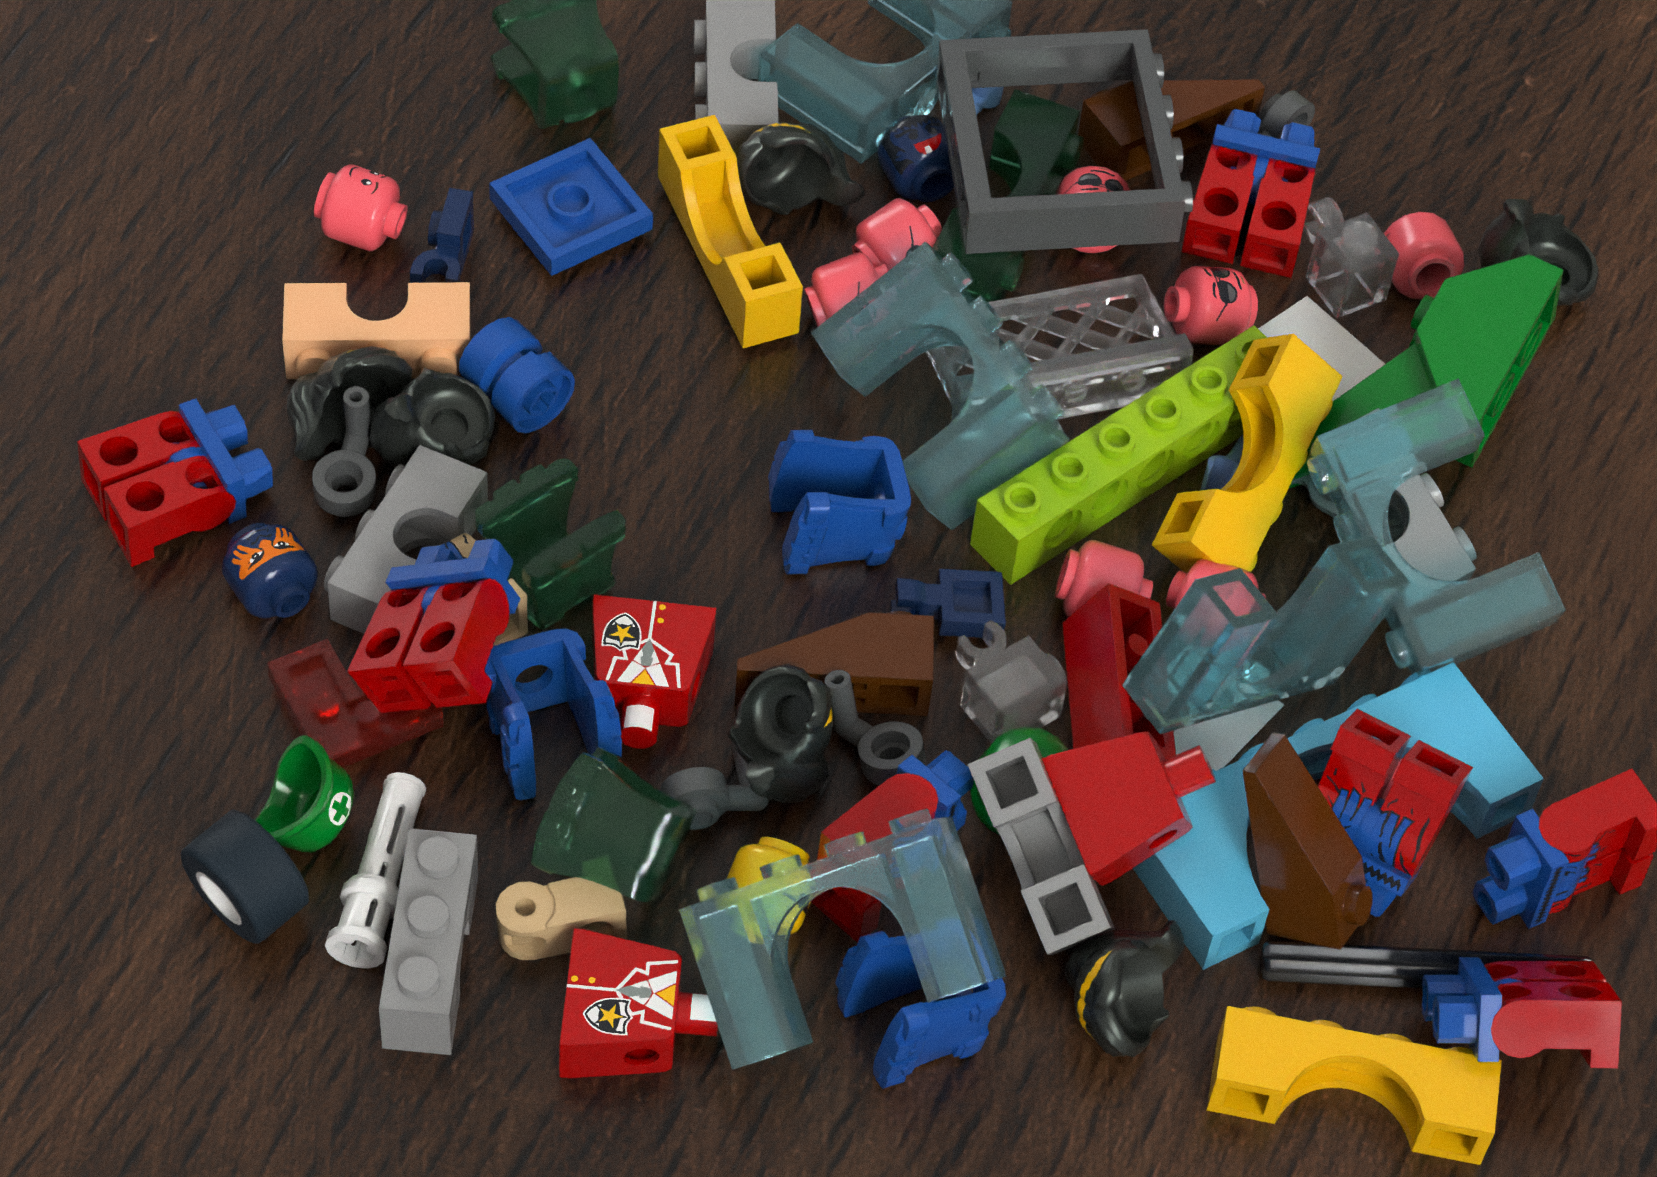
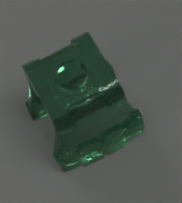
M512 0L497 6L493 10L492 21L497 30L512 44L491 55V65L499 79H505L524 99L534 114V119L540 129L558 125L560 120H564L565 123L581 121L594 115L597 111L616 104L619 80L618 55L613 43L603 30L596 0Z
M565 458L554 461L546 469L542 464H539L522 473L519 477V484L512 479L493 492V500L491 502H485L475 511V527L485 540H498L513 559V566L507 580L513 578L527 594L528 619L540 630H544L563 619L564 612L591 595L593 597L594 594L601 595L614 587L615 578L611 573L616 543L623 540L626 534V520L618 510L591 521L572 534L567 532L568 511L575 485L578 481V468L573 462Z
M598 747L592 755L583 752L560 780L549 803V808L545 812L535 835L536 841L530 865L550 875L556 873L583 878L614 889L633 900L649 902L659 896L667 879L669 866L685 832L690 829L697 811L692 806L673 798L642 779L620 760L619 755Z

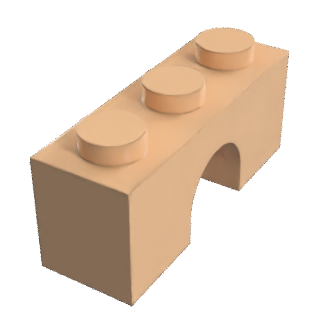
M470 282L408 283V300L404 309L396 316L381 321L363 319L350 310L348 307L346 283H285L282 341L286 379H298L299 376L318 372L322 363L326 362L330 357L348 350H357L369 346L395 351L413 369L412 378H417L424 368L443 374L452 373L462 377L459 372V360L465 347L471 341Z

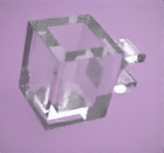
M1331 197L1310 203L1308 209L1316 220L1305 223L1303 228L1309 241L1314 244L1306 279L1335 318L1386 300L1399 253L1367 212L1344 221L1339 206Z
M990 620L985 623L983 640L990 646L989 648L981 649L975 647L965 635L958 638L956 657L959 663L966 668L960 706L991 744L997 737L1010 729L1021 727L1041 728L1061 716L1067 686L1065 672L1059 661L1049 653L1044 654L1030 636L1006 648L1007 636L1005 631L999 624Z

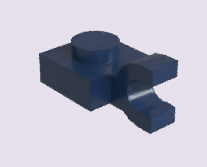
M449 188L443 211H433L428 230V245L435 246L436 248L435 250L422 252L415 258L410 270V283H425L426 278L434 274L445 276V283L460 282V275H462L474 233L473 191Z
M939 569L935 584H927L914 579L897 578L895 584L896 600H891L890 612L905 611L913 615L934 616V620H938V635L1002 638L1006 625L1002 572Z

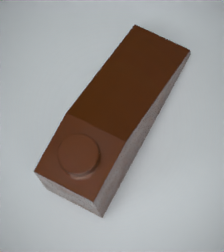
M1259 79L1164 80L1163 87L1161 88L1162 95H1171L1173 102L1174 120L1173 128L1170 132L1172 138L1180 137L1183 157L1212 145L1217 124L1224 126L1232 110L1238 109L1255 113L1259 117L1265 90L1263 83ZM1133 81L1110 90L1098 91L1090 98L1083 100L1077 141L1099 167H1106L1118 173L1125 181L1152 170Z
M905 611L889 613L869 612L737 659L734 706H738L745 691L756 676L769 667L791 664L803 668L810 677L820 680L824 684L825 677L830 672L835 670L848 672L851 677L857 713L928 716L933 686L934 616L913 615Z
M1273 732L1242 770L1261 895L1270 909L1266 919L1267 934L1341 950L1355 929L1366 923L1372 908V890L1369 886H1366L1362 856L1286 735Z

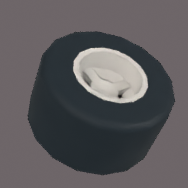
M230 810L183 848L180 853L182 866L203 900L231 930L252 943L258 944L265 940L309 902L308 887L290 856L267 830L250 816L240 811Z

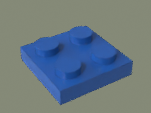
M591 138L489 183L490 200L551 276L653 230V213Z

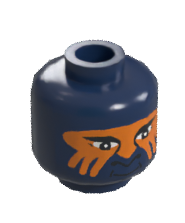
M255 523L240 530L228 543L222 564V573L226 582L246 611L258 618L275 616L286 618L300 612L307 605L318 577V569L312 557L295 533L281 524Z

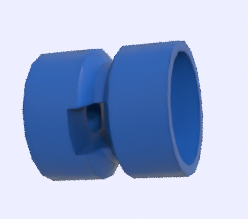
M511 317L497 319L486 325L471 339L459 360L461 376L479 386L489 397L494 409L517 432L524 434L537 431L549 424L564 409L574 391L575 378L572 372L550 351L542 353V346L539 340L517 319Z

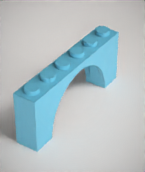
M1454 662L1433 672L1426 669L1420 670L1409 676L1398 688L1378 697L1376 694L1365 695L1355 701L1347 711L1326 721L1321 718L1313 719L1302 725L1293 736L1287 738L1313 780L1320 779L1333 751L1331 747L1340 726L1356 709H1359L1411 735L1401 758L1420 740L1472 766L1473 769L1450 812L1470 830L1476 839L1513 822L1516 815L1532 809L1544 780ZM1264 743L1249 749L1237 762L1217 771L1212 769L1216 779L1215 783L1181 797L1193 828L1133 868L1167 919L1178 923L1184 937V944L1202 970L1259 944L1270 910L1260 895L1249 866L1246 833L1250 826V817L1242 771Z

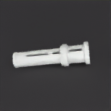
M391 773L384 780L383 792L368 835L358 873L344 883L340 894V900L344 905L338 926L329 931L325 947L334 959L345 965L356 968H373L382 964L388 948L383 939L389 919H392L395 914L399 890L396 883L404 860L409 828L413 829L422 797H424L426 792L425 784L419 778L407 773Z

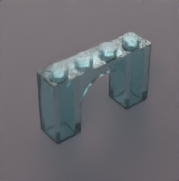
M868 0L870 6L910 31L926 48L914 57L904 61L888 64L868 63L845 55L797 23L760 52L758 82H777L778 107L801 123L814 125L829 135L830 139L840 150L862 164L878 150L882 137L899 121V118L928 115L939 99L936 83L939 41L1011 37V29H1009L1011 1Z
M924 242L813 330L811 334L838 375L864 397L914 358L928 350L943 346H959L969 349L973 361L974 378L965 406L948 426L903 460L907 481L925 509L953 530L975 513L977 499L1057 450L1070 438L1057 421V418L1064 414L1060 404L1042 383L1035 388L1026 376L1028 372L1034 369L1029 359L1012 339L1004 344L997 334L996 330L1003 325L998 314L981 295L974 300L966 287L973 282L969 272L953 253H949L943 258L927 242Z
M1459 378L1317 436L1311 449L1313 458L1307 460L1311 478L1318 492L1321 495L1329 492L1339 515L1333 517V523L1343 548L1348 553L1355 550L1365 570V573L1359 575L1365 598L1374 611L1382 608L1392 630L1386 633L1385 637L1396 665L1400 669L1408 666L1411 674L1416 673L1417 676L1433 672L1452 662L1458 664L1555 624L1566 611L1539 552L1470 580L1445 581L1427 576L1412 567L1399 553L1392 540L1388 525V508L1391 496L1397 488L1421 473L1475 452L1485 437Z
M1371 535L1328 546L1296 592L1277 612L1241 568L1195 579L1122 686L1158 733L1163 734L1333 685L1410 584V581Z
M928 809L907 814L888 822L892 832L891 835L868 843L864 832L834 840L824 845L827 854L826 858L802 865L798 854L760 867L763 880L741 888L738 886L736 877L707 885L696 890L699 903L679 909L732 1070L813 1043L790 974L788 943L794 923L802 910L817 896L833 888L846 887L863 891L878 899L893 913L904 932L928 1003L1006 977L952 817L932 820Z

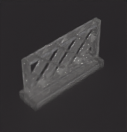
M1142 274L916 316L915 330L951 403V423L958 438L1125 407L1192 365L1194 348L1185 333L1175 335ZM1134 297L1138 307L1133 313L1107 304L1110 301ZM1069 309L1083 314L1077 324L1052 316V313ZM1097 319L1122 329L1113 338L1089 328ZM1014 320L1026 326L1018 335L995 325L997 322ZM955 330L969 335V337L961 346L939 338L937 333ZM1039 330L1064 338V341L1057 349L1032 339ZM1134 333L1152 339L1128 343ZM982 341L1008 349L1001 359L975 351ZM1077 344L1095 349L1094 351L1071 354ZM1021 354L1038 360L1036 362L1014 365ZM963 365L981 371L957 376Z

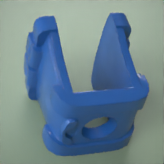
M790 430L787 441L779 442L774 455L775 461H772L768 475L771 511L792 512V510H795L782 548L785 573L787 575L807 574L809 567L853 560H865L867 566L885 564L892 555L895 540H900L904 534L907 524V513L911 505L910 489L897 446L892 440L881 436L863 437L862 440L853 442L814 436L813 430Z
M566 628L549 630L495 645L491 650L484 669L493 682L490 689V698L487 701L489 727L492 734H500L504 770L508 774L509 784L518 800L536 797L533 739L527 712L568 702L598 779L614 774L618 769V758H622L620 717L615 708V700L606 681H595L583 661L586 660V647L582 638L577 632ZM536 665L547 666L546 672L540 678L528 683L516 682L518 675L525 669Z
M947 918L937 921L935 930L914 935L888 938L884 931H878L861 936L857 946L848 949L842 962L843 967H840L835 982L839 990L837 1001L844 1018L863 1013L865 1010L891 999L938 984L945 1000L919 1002L902 1007L895 1015L885 1032L873 1064V1074L883 1089L904 1083L906 1076L911 1074L914 1068L949 1054H953L954 1057L959 1056L961 1059L979 1052L989 1034L988 1024L991 1018L997 1015L1006 997L1005 983L981 937L969 922L960 918ZM967 975H968V977H969V979H970V981H971L973 993H972V991H971V989H970Z

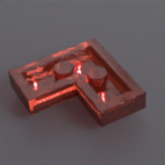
M328 639L267 663L269 678L300 735H306L318 741L324 747L329 758L342 768L444 726L443 711L441 707L436 708L433 703H431L428 709L380 713L359 686L355 687Z

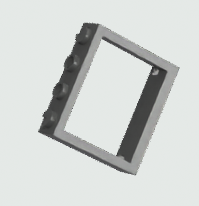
M1148 29L939 41L936 83L966 254L1179 242L1184 212H1192L1193 210L1192 187L1189 181H1181L1180 173L1183 169L1182 142L1180 137L1172 138L1170 130L1173 128L1174 120L1173 102L1171 95H1162L1161 88L1164 84L1163 57L1161 53H1153ZM1121 80L1133 81L1156 189L991 198L972 88Z

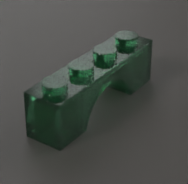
M1017 89L1014 90L995 126L989 167L999 174L1010 186L1012 192L1006 197L1057 195L1060 183L1064 179L1061 176L1064 168L1074 170L1082 151L1084 137L1076 135L1080 115L1079 110ZM953 208L932 248L927 288L994 311L1004 289L1013 292L1017 286L1024 265V258L1021 257L1023 251L966 254L958 208Z

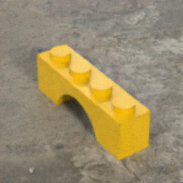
M711 115L660 128L658 178L742 348L798 334L803 286L781 243L766 246L757 234L744 201L736 155L716 116Z
M1295 334L1253 340L1228 390L1239 410L1243 426V450L1237 470L1229 482L1221 489L1177 493L1152 543L1156 550L1186 573L1200 559L1232 565L1250 572L1254 569L1258 558L1257 552L1270 526L1277 520L1282 511V501L1295 474L1303 467L1307 460V449L1320 423L1327 417L1332 408V398L1343 376Z
M1227 1006L1216 1042L1207 1111L1275 1124L1286 1107L1306 1093L1326 1088L1349 1089L1365 1094L1385 1106L1401 1124L1412 1152L1481 1165L1495 1134L1502 1060H1499V1062H1478L1472 1050L1468 1048L1452 1047L1443 1049L1413 1043L1407 1037L1398 1034L1372 1035L1344 1029L1341 1025L1332 1021L1315 1020L1307 1022L1277 1016L1274 1012L1262 1007L1252 1006L1241 1009Z

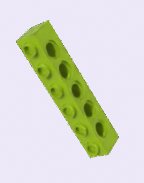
M1255 326L1250 327L977 499L970 545L997 572H1002V577L1012 585L1243 435L1242 420L1235 401L1228 390L1253 340L1267 337Z

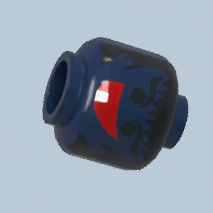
M929 115L904 116L893 122L882 137L877 153L879 163L894 190L904 199H918L922 202H933L950 193L954 188L944 124L937 117Z

